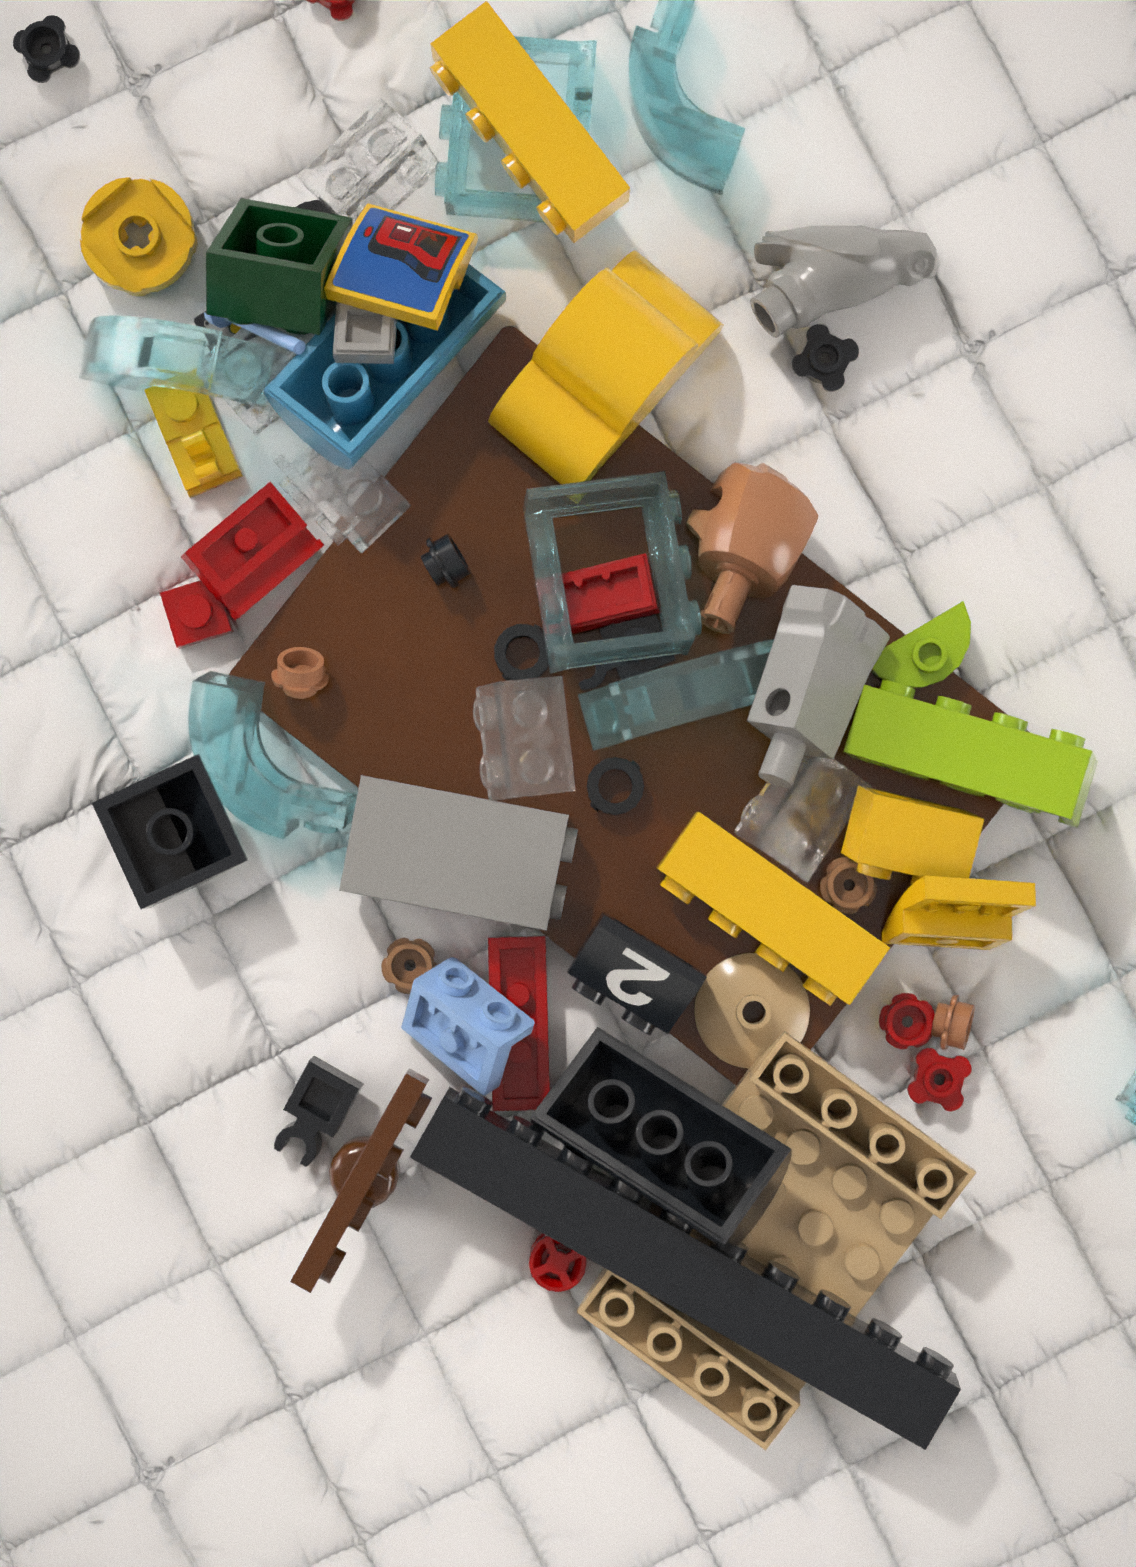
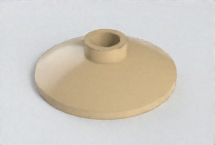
M744 953L721 961L708 972L707 978L695 998L694 1016L700 1037L708 1049L718 1058L733 1066L750 1069L754 1062L784 1031L799 1042L802 1041L809 1024V999L806 989L802 986L801 979L789 966L782 972L758 954ZM751 1001L760 1002L764 1007V1016L756 1023L747 1022L742 1014L744 1006Z

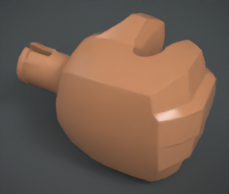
M734 462L723 470L711 488V491L721 497L717 506L710 511L693 509L686 523L689 530L699 540L698 563L705 575L716 582L704 610L699 615V620L707 628L719 633L730 634V632H734L736 622L748 596L763 599L772 597L782 587L800 558L819 517L809 498L797 486L791 483L786 476L764 463L753 466Z

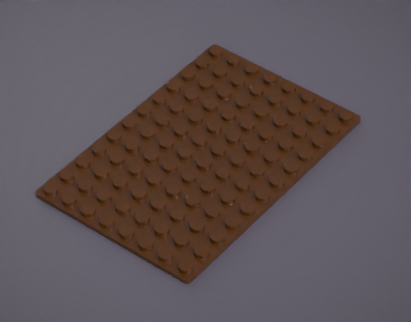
M506 326L499 331L228 674V684L232 689L358 788L361 775L569 815L567 827L576 828L578 832L572 863L560 861L556 884L567 886L561 920L549 918L547 931L538 930L573 958L577 955L603 911L698 968L705 975L713 967L729 957L744 953H755L761 942L744 930L735 939L707 919L714 910L696 896L687 905L660 885L666 875L659 871L657 866L696 812L702 813L824 900L820 891V881L827 875V866L837 858L847 857L841 853L858 785L967 810L984 818L982 831L1004 805L996 801V798L985 795L980 797L941 785L938 780L931 778L928 781L852 758L843 751L859 700L834 759L804 755L791 788L779 787L761 779L758 774L771 739L750 724L747 719L777 633L783 606L790 587L797 585L824 588L844 595L864 611V615L867 618L875 621L888 633L890 638L886 646L906 634L803 553L787 581L772 597L764 599L747 597L733 633H719L703 625L699 620V615L704 610L716 582L705 575L698 563L699 540L689 530L686 523L693 509L710 511L717 506L721 497L711 491L714 483L638 425L575 497L488 423L489 416L519 373L531 361L533 353L538 346L513 326ZM448 533L460 549L471 570V574L459 580L458 587L452 588L447 581L438 586L431 578L421 559V555L429 551L426 545L427 538L431 537L435 541ZM644 553L649 556L661 611L656 616L673 652L675 661L623 684L616 669H613L606 673L605 679L598 687L588 691H581L578 683L591 678L595 674V664L588 658H580L575 662L569 663L566 656L571 650L579 646H591L596 649L605 646L599 630L604 627L555 639H548L551 645V661L547 670L539 678L530 682H517L514 680L510 682L502 677L503 673L499 670L494 659V646L499 635L506 628L516 624H529L532 626L536 624L544 630L535 580ZM528 637L513 639L506 649L508 662L517 669L533 667L540 656V649L537 643ZM306 647L318 651L324 658L325 673L329 675L327 685L323 689L318 690L315 695L304 699L292 698L284 693L283 687L275 686L271 679V673L277 669L279 654L286 649ZM870 671L865 685L880 689L882 680ZM954 672L937 683L920 689L913 688L916 690L913 699L933 705L936 704L938 696L955 699L972 706L969 715L992 721L994 712L1006 714ZM613 757L638 763L644 782L643 796L637 806L627 813L618 815L594 810L590 805L591 800L588 797L586 787L588 775L594 766L604 759ZM608 770L599 779V793L608 802H623L631 794V779L622 770ZM892 871L890 880L874 877V883L877 884V894L873 902L869 906L859 907V911L854 914L844 915L882 942V931L886 921L900 897L912 885L913 875ZM850 879L846 880L843 883L844 889L847 891L852 890L854 882ZM827 902L829 905L833 907V903ZM886 944V945H887L888 947H890V949H891V947H892L894 944ZM789 964L788 966L798 975V977L804 984L808 976L800 970H798L793 965ZM806 989L810 1005V1017L807 1031L800 1043L811 1050L847 1003L837 997L833 1004L829 1006ZM695 995L669 1034L736 1086L748 1069L724 1062L705 1045L699 1035L695 1022ZM757 1001L747 1003L742 1011L743 1018L749 1023L759 1022L764 1016L763 1005Z

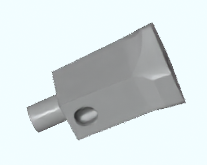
M797 585L790 587L783 606L777 633L747 719L750 724L771 739L758 776L764 781L779 787H792L804 755L834 759L869 673L890 638L888 633L875 621L864 615V611L838 592L824 588Z

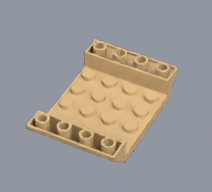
M785 1031L747 1070L722 1104L792 1149L788 1170L777 1193L758 1223L742 1241L749 1248L746 1255L765 1266L769 1260L786 1266L800 1277L797 1284L818 1295L821 1289L832 1292L851 1306L849 1313L855 1317L933 1214L942 1219L976 1174V1170ZM604 1267L577 1309L579 1315L765 1451L800 1406V1390L806 1382Z

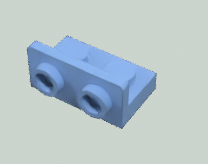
M450 957L414 979L401 1028L480 1094L486 1096L500 1086L511 1046L531 1034L535 1022L457 958Z

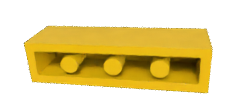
M487 1L430 43L433 61L435 62V64L429 67L432 75L447 95L451 97L456 92L460 94L471 109L465 113V116L474 131L485 143L492 138L496 141L506 155L501 160L502 166L520 189L527 185L532 188L542 202L536 209L555 235H559L564 231L571 241L575 243L629 202V185Z
M700 812L694 814L657 866V869L666 875L660 884L662 887L687 905H689L694 896L714 909L707 919L735 939L742 930L761 942L755 951L756 954L782 972L785 971L789 964L796 967L808 976L802 986L829 1006L833 1004L837 997L850 1005L890 949L886 944Z

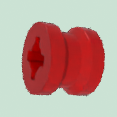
M544 1233L538 1235L531 1245L529 1256L530 1272L537 1284L548 1291L562 1292L570 1290L581 1281L586 1270V1257Z

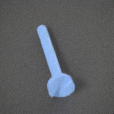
M204 312L205 319L210 324L219 328L227 327L232 323L227 318L206 315V312ZM255 323L248 325L235 324L295 354L300 355L305 350L306 345L304 341L275 327Z

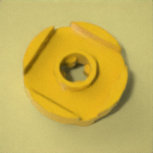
M131 177L118 178L105 184L88 200L81 218L83 224L80 231V246L86 263L101 281L113 289L140 297L152 292L161 291L176 282L190 265L198 242L195 235L193 217L185 202L171 187L154 179H150L151 181L145 179L132 180ZM133 222L139 228L147 223L152 226L153 230L148 235L150 243L143 249L139 246H134L131 249L124 246V243L129 238L125 228Z

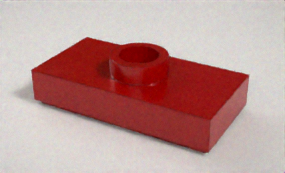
M646 553L535 580L544 632L549 640L661 613L651 561Z

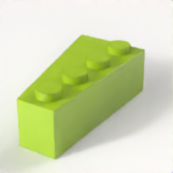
M882 680L880 689L864 685L843 751L852 758L922 780L935 779L940 781L939 784L970 795L980 797L985 795L992 796L1000 803L1028 813L1040 814L1042 811L1059 816L1058 822L1078 828L1098 763L1093 751L1083 748L1085 738L1057 729H1051L1049 738L1026 732L1029 722L998 712H994L992 721L969 715L972 708L971 705L943 696H938L935 705L913 699L915 689L888 680Z

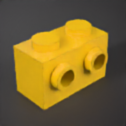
M858 785L841 853L858 863L857 872L885 880L891 879L892 871L913 875L911 884L924 875L969 878L984 818L964 809Z

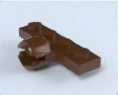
M409 1068L372 1135L355 1137L349 1140L334 1155L329 1169L330 1185L337 1198L293 1275L291 1283L309 1293L312 1292L318 1279L330 1284L347 1253L337 1247L347 1227L359 1232L371 1208L385 1202L394 1192L400 1176L399 1158L404 1149L395 1145L394 1142L404 1124L416 1129L432 1100V1097L423 1093L429 1081L425 1076Z

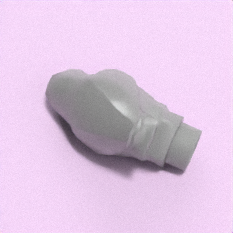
M824 225L783 231H767L765 236L762 237V242L755 243V259L758 264L783 267V269L772 272L767 281L766 289L750 300V304L760 325L768 334L777 338L791 327L794 329L808 327L811 322L819 319L826 313L856 307L884 294L894 286H913L924 278H933L936 275L939 264L937 249L927 233L908 230H880L865 226Z

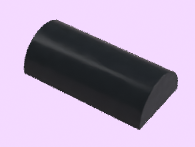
M599 1027L595 1029L530 1117L533 1125L727 1251L738 1246L758 1223L777 1193L788 1170L792 1156L791 1148Z

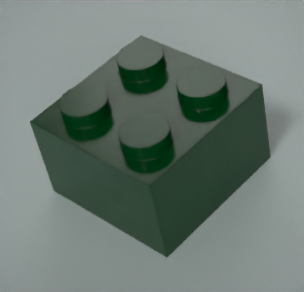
M241 198L206 251V315L227 318L230 322L240 325L255 323L283 328L286 332L295 335L309 333L320 335L336 306L335 301L326 298L324 287L343 243L352 228L353 217Z

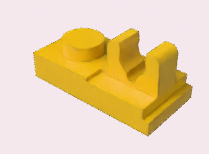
M197 368L144 389L184 488L190 498L243 477L202 375Z

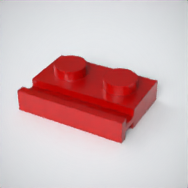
M270 481L189 548L181 558L218 601H222L231 612L232 618L236 621L320 550L324 544L320 539L317 540L306 528L308 525Z

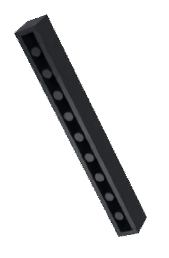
M451 1087L448 1088L410 1158L922 1449H927L961 1390L956 1373L952 1372L954 1365L951 1361L930 1348L923 1347L919 1353L900 1342L903 1336L896 1329L881 1320L872 1318L870 1323L867 1324L849 1313L851 1306L832 1292L821 1289L818 1295L800 1286L797 1284L800 1277L786 1266L773 1260H769L766 1266L746 1255L749 1248L742 1242L732 1250H725L615 1177L612 1179L592 1168L594 1166L592 1162L566 1145L560 1150L541 1139L544 1131L533 1125L530 1121L515 1115L509 1121L490 1110L493 1102L479 1092L468 1087H462L460 1092Z

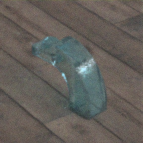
M659 0L650 28L659 32L656 33L636 25L631 41L627 86L632 115L643 140L652 153L668 169L687 182L722 195L741 147L746 128L704 112L687 97L680 85L676 71V60L696 10L698 0Z
M98 316L89 323L79 378L133 391L142 386L180 389L262 407L266 401L263 390L269 384L276 347L221 335L222 331L179 322L135 316Z
M774 639L680 662L579 694L578 698L593 751L691 722L752 707Z
M209 671L193 680L188 713L189 737L193 755L200 754L223 805L233 815L254 829L281 839H285L297 829L300 820L304 821L305 828L320 833H335L338 831V828L344 829L352 822L358 794L296 780L281 771L266 753L259 728L265 682Z

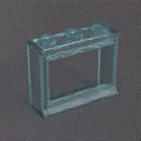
M514 36L534 63L569 66L566 105L586 131L590 133L597 40L568 41ZM458 92L453 94L452 105L442 104L440 114L439 138L440 140H449L447 162L437 161L435 174V196L444 197L446 214L545 223L536 209L542 203L537 195L466 189L471 125L465 113L471 109Z
M665 471L527 489L523 513L550 673L570 668L673 654L688 655L695 640V635L701 634V615L697 601H688L685 580L691 579V559L687 545H678L675 525L681 524L682 520L680 498L676 489L668 490ZM641 506L660 606L663 632L573 643L552 518Z

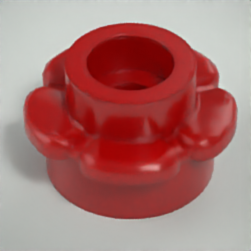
M901 993L894 996L891 1000L892 1003L885 1005L879 1014V1027L885 1031L886 1041L891 1046L901 1050H905L909 1046L915 1048L922 1047L932 1037L934 1009L927 1001L918 1000L916 995L912 993ZM905 1016L912 1018L913 1022L909 1027L902 1025V1019Z

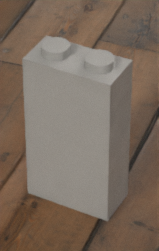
M361 775L339 891L547 931L549 918L561 920L567 886L556 884L560 861L572 863L578 829L567 827L569 815Z

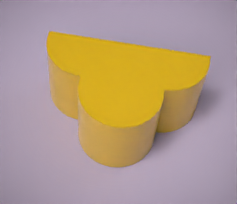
M633 250L612 270L606 267L596 274L571 300L538 344L531 361L502 395L491 412L488 423L576 497L717 337L724 324L637 250Z

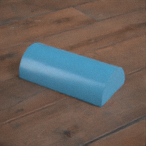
M469 264L460 289H453L438 331L397 319L394 364L335 363L333 356L335 313L325 324L321 334H315L306 344L304 352L300 355L296 354L263 390L264 394L281 419L305 443L331 463L349 470L506 302V292Z

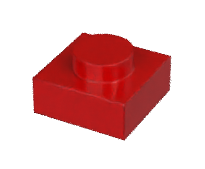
M201 580L160 593L176 648L182 649L234 632L226 606L221 600L218 601Z

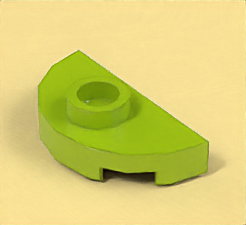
M964 601L886 646L871 672L881 680H888L919 689L944 680L960 666L970 645L971 620Z

